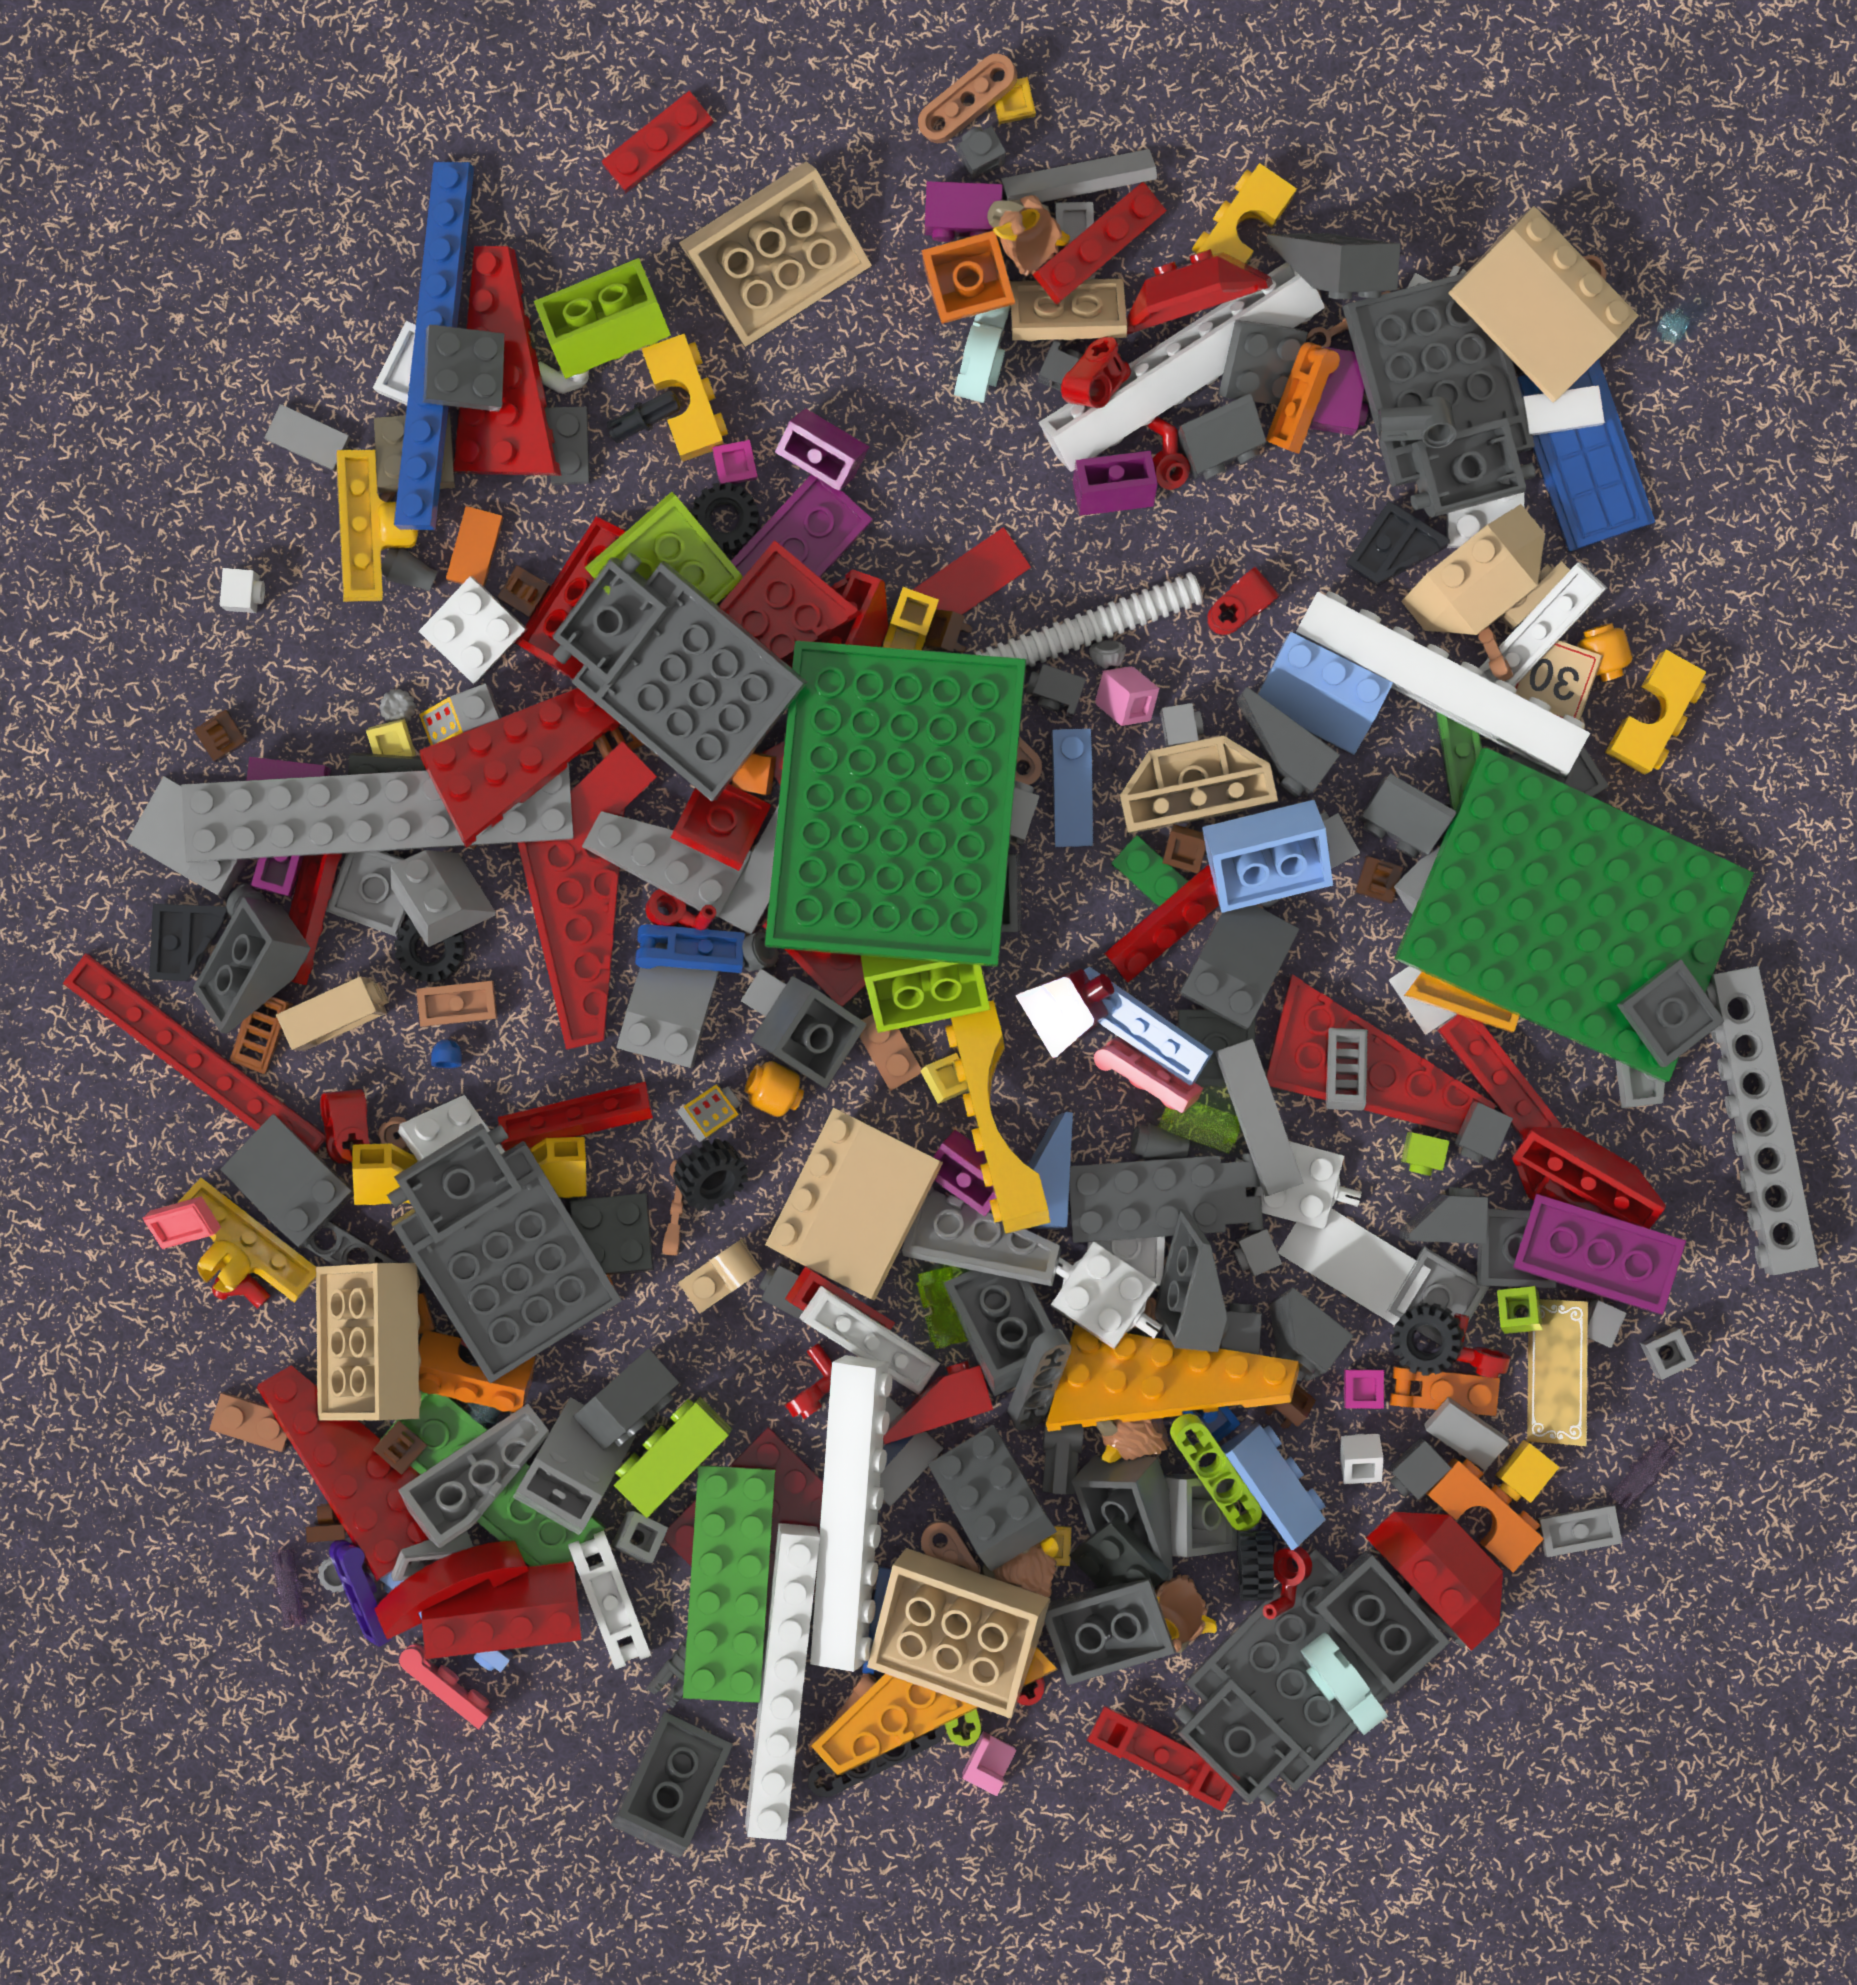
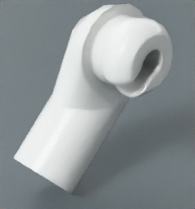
M541 361L538 363L543 385L560 394L582 388L589 379V370L583 374H577L565 379L561 370L557 371Z

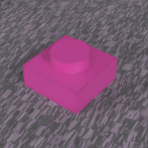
M750 440L712 448L720 486L725 485V482L736 484L757 479L758 476Z
M1344 1369V1408L1384 1409V1370Z

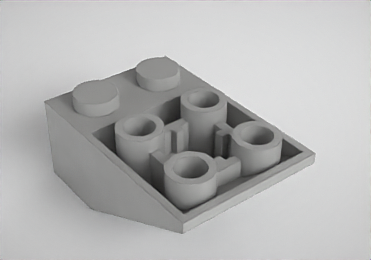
M570 1397L514 1493L513 1498L580 1535L607 1490L636 1434L625 1441L620 1447L613 1442L603 1450L573 1417L585 1405Z

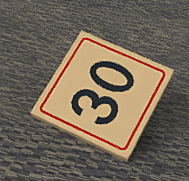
M1558 640L1515 686L1517 689L1515 694L1528 701L1530 697H1535L1551 706L1549 712L1561 718L1564 715H1569L1580 720L1603 655Z

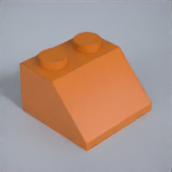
M994 231L921 250L923 265L941 324L1015 304L997 235Z

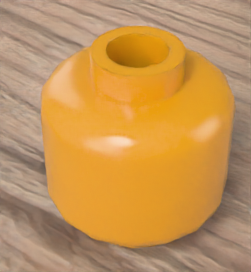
M1613 623L1584 631V638L1578 642L1577 646L1603 655L1596 676L1600 675L1602 682L1623 676L1622 668L1628 666L1633 660L1625 631L1621 628H1614Z
M774 1061L765 1062L762 1066L756 1065L751 1071L744 1089L745 1093L748 1094L751 1106L775 1117L783 1116L789 1109L795 1111L804 1095V1090L799 1088L800 1077L798 1073Z

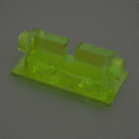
M1195 1102L1183 1113L1165 1106L1158 1126L1175 1135L1230 1154L1232 1145L1236 1142L1240 1131V1123L1237 1116L1199 1102Z
M952 1267L925 1271L918 1274L919 1282H916V1286L919 1289L923 1309L929 1307L932 1309V1314L925 1316L930 1336L929 1341L934 1342L935 1349L947 1347L950 1344L967 1342L966 1334L944 1286V1282L954 1278Z

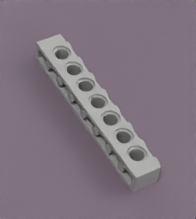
M1759 966L1713 974L1705 994L1724 1022L1711 1032L1713 1042L1720 1045L1722 1058L1717 1061L1718 1071L1721 1080L1727 1081L1730 1096H1725V1106L1729 1118H1734L1737 1133L1732 1135V1141L1736 1155H1742L1744 1171H1740V1182L1744 1193H1749L1752 1208L1747 1209V1216L1751 1230H1757L1759 1245L1755 1246L1757 1264L1759 1268H1764L1765 1274L1779 1275L1819 1267ZM1734 998L1738 999L1744 1008L1742 1016L1737 1020L1728 1013V1004ZM1740 1036H1745L1751 1043V1050L1745 1057L1740 1056L1735 1049V1043ZM1749 1073L1754 1074L1758 1079V1088L1753 1094H1748L1743 1088V1079ZM1757 1110L1761 1111L1766 1118L1765 1127L1759 1132L1755 1131L1750 1124V1118ZM1764 1148H1768L1773 1154V1163L1767 1169H1763L1758 1163V1154ZM1775 1185L1780 1190L1781 1198L1777 1205L1771 1207L1766 1202L1765 1193L1769 1187ZM1779 1223H1783L1788 1229V1237L1781 1244L1776 1243L1773 1238V1230Z

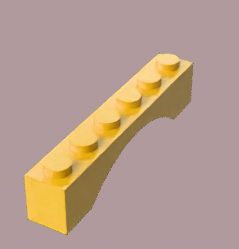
M994 1000L989 1001L990 1010L951 1018L952 1024L945 1026L950 1048L958 1047L961 1058L954 1060L958 1081L967 1082L969 1093L962 1095L967 1116L976 1117L978 1128L971 1130L977 1152L983 1150L985 1152L987 1163L981 1164L980 1167L985 1187L993 1186L996 1199L989 1200L994 1222L1002 1221L1006 1234L1050 1223V1217L1039 1174L1025 1165L1009 1149L1000 1135L991 1113V1084L997 1063L1005 1049Z
M585 1137L545 1138L530 1148L531 1153L558 1197L586 1196ZM392 1143L353 1145L354 1205L392 1204L387 1194L400 1187L394 1176L417 1163L416 1157Z

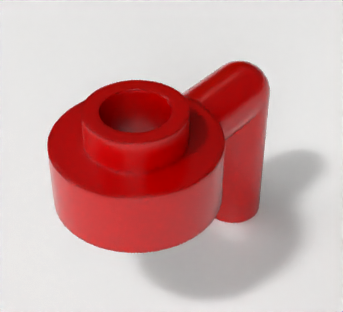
M1157 416L1147 425L1149 429L1163 437L1162 451L1153 457L1155 474L1159 486L1167 490H1173L1185 483L1189 476L1190 465L1187 458L1177 452V428ZM1176 467L1175 472L1169 476L1171 469Z
M661 889L653 892L645 908L648 919L654 925L676 926L679 923L686 928H696L698 930L707 929L717 913L714 906L705 905L696 916L686 910L685 902ZM658 907H665L669 911V915L666 916L660 913Z
M1455 1313L1454 1318L1458 1317L1461 1322L1459 1324L1460 1329H1464V1336L1462 1338V1342H1464L1470 1317ZM1463 1347L1456 1361L1470 1363L1472 1366L1477 1367L1476 1373L1481 1376L1498 1378L1499 1373L1505 1374L1508 1372L1511 1357L1494 1349Z
M819 1343L806 1352L824 1377L785 1404L793 1418L799 1414L803 1419L812 1415L822 1407L819 1400L830 1391L832 1361Z
M1286 1546L1273 1555L1274 1577L1282 1586L1280 1597L1263 1607V1615L1267 1619H1274L1292 1609L1295 1605L1297 1585L1307 1580L1311 1575V1558L1300 1546L1294 1550ZM1292 1558L1296 1561L1298 1569L1293 1566Z

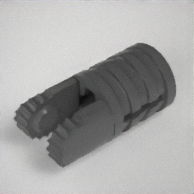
M687 1636L685 1641L679 1645L678 1650H675L672 1657L666 1661L646 1688L655 1695L664 1687L671 1676L675 1674L680 1679L669 1691L665 1703L672 1708L683 1697Z

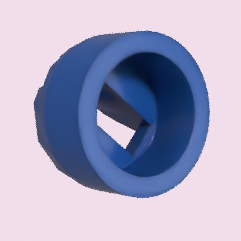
M448 1039L438 1041L432 1049L431 1065L437 1068H458L462 1066V1052L457 1042L449 1041Z

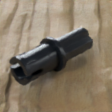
M667 391L644 404L637 402L634 404V409L613 420L607 421V428H613L609 433L616 443H621L624 439L644 429L650 431L653 429V424L678 412L681 405L680 401L673 391Z

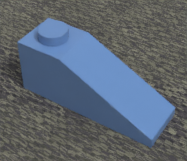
M1091 729L1052 730L1055 847L1093 846Z
M1064 1112L1054 1117L1027 1165L1040 1176L1050 1217V1223L1031 1228L1058 1230L1067 1227L1073 1113Z

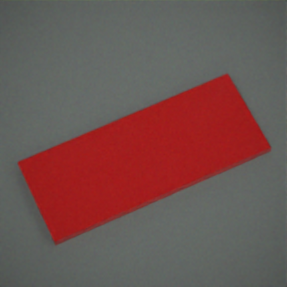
M1003 527L912 590L939 599L936 610L954 611L963 615L1029 570L1031 566Z
M624 741L570 791L573 840L556 841L569 843L574 849L575 856L582 850L583 839L588 836L601 811L618 815L657 777ZM556 845L571 859V852L565 845Z

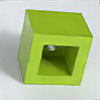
M1407 1132L1401 1162L1410 1164V1172L1431 1176L1433 1169L1443 1171L1450 1141Z
M1535 1286L1497 1290L1500 1327L1504 1334L1543 1330L1540 1297ZM1527 1308L1529 1311L1527 1317L1516 1318L1515 1313L1517 1309Z

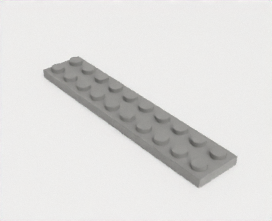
M567 763V768L524 803H517L503 814V819L494 827L488 826L478 834L476 841L470 846L573 840L569 763ZM427 770L181 785L187 863L465 846Z

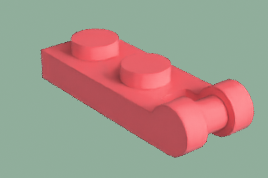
M1120 1037L1113 1038L1106 1046L1101 1047L1094 1054V1062L1099 1069L1104 1071L1113 1069L1129 1079L1133 1086L1148 1091L1159 1098L1166 1107L1178 1110L1181 1113L1185 1112L1199 1099L1204 1089L1196 1083L1189 1086Z
M411 1644L401 1653L399 1663L407 1673L477 1729L483 1725L492 1713V1710L487 1707L489 1701L481 1693L474 1689L468 1692L457 1683L459 1677L451 1669L444 1665L438 1668L428 1659H425L423 1645Z

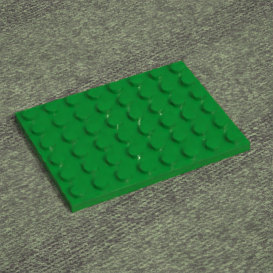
M795 640L792 669L804 678L807 684L788 707L765 946L998 967L1026 659Z
M1487 747L1482 748L1456 808L1457 813L1449 825L1394 959L1662 1082H1669L1679 1057L1667 1067H1660L1617 1004L1677 959L1683 961L1702 990L1706 992L1754 872Z

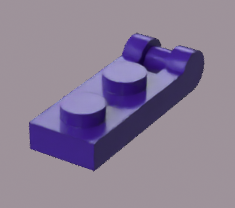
M335 1540L329 1549L331 1560L364 1638L380 1647L391 1641L392 1638L387 1640L374 1610L377 1602L373 1594L377 1592L371 1576L367 1572H363L361 1567L365 1559L364 1552L346 1540Z

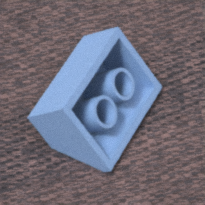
M1290 632L1277 654L1258 695L1311 734L1355 755L1375 720L1393 682Z
M1315 800L1202 827L1207 858L1222 913L1333 886L1326 828Z
M1255 1422L1220 1448L1284 1542L1291 1550H1294L1326 1520L1320 1512L1326 1506L1313 1488L1306 1492L1298 1479L1304 1476V1474L1290 1456L1284 1460L1277 1447L1282 1443L1270 1425L1263 1429L1258 1422Z

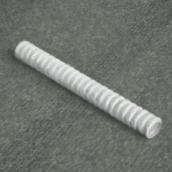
M1189 572L1186 573V578L1184 579L1178 576L1174 579L1175 582L1173 583L1167 580L1163 583L1164 586L1162 587L1154 585L1152 587L1153 590L1149 592L1147 589H1143L1141 595L1137 596L1136 593H1132L1130 599L1126 600L1125 597L1119 599V603L1108 602V607L1106 608L1100 605L1095 612L1089 609L1084 616L1078 613L1073 620L1065 618L1064 623L1060 625L1058 622H1054L1052 628L1048 629L1047 626H1043L1041 632L1037 633L1036 630L1030 632V636L1026 637L1025 634L1019 636V640L1015 641L1011 638L1006 645L1000 642L997 644L998 648L992 649L989 646L986 648V652L981 653L979 650L975 652V655L1026 659V665L1029 664L1030 667H1034L1036 661L1040 660L1041 663L1047 661V657L1051 656L1055 659L1060 652L1064 655L1068 654V649L1073 648L1077 651L1082 644H1085L1087 647L1091 645L1093 640H1096L1097 643L1101 642L1104 636L1112 638L1114 632L1123 634L1125 628L1129 627L1130 630L1136 628L1135 625L1139 623L1141 626H1144L1149 619L1155 622L1160 615L1166 618L1171 611L1176 614L1180 612L1182 607L1186 610L1190 609L1193 603L1197 606L1201 605L1203 600L1202 592L1195 575Z

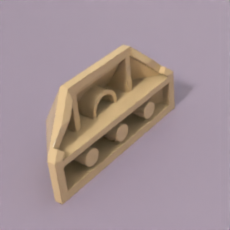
M1522 504L1487 524L1434 567L1401 602L1425 631L1478 635L1538 587L1545 533Z
M1225 736L1148 751L1120 794L1128 833L1173 826V824L1179 825L1227 815L1278 801L1270 763Z

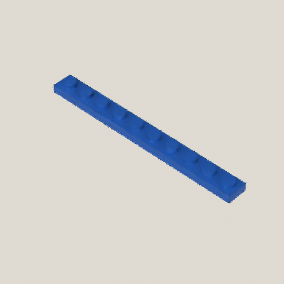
M434 162L394 520V525L400 530L436 529L449 406L423 403L426 328L429 324L455 328L458 325L474 167L470 162Z

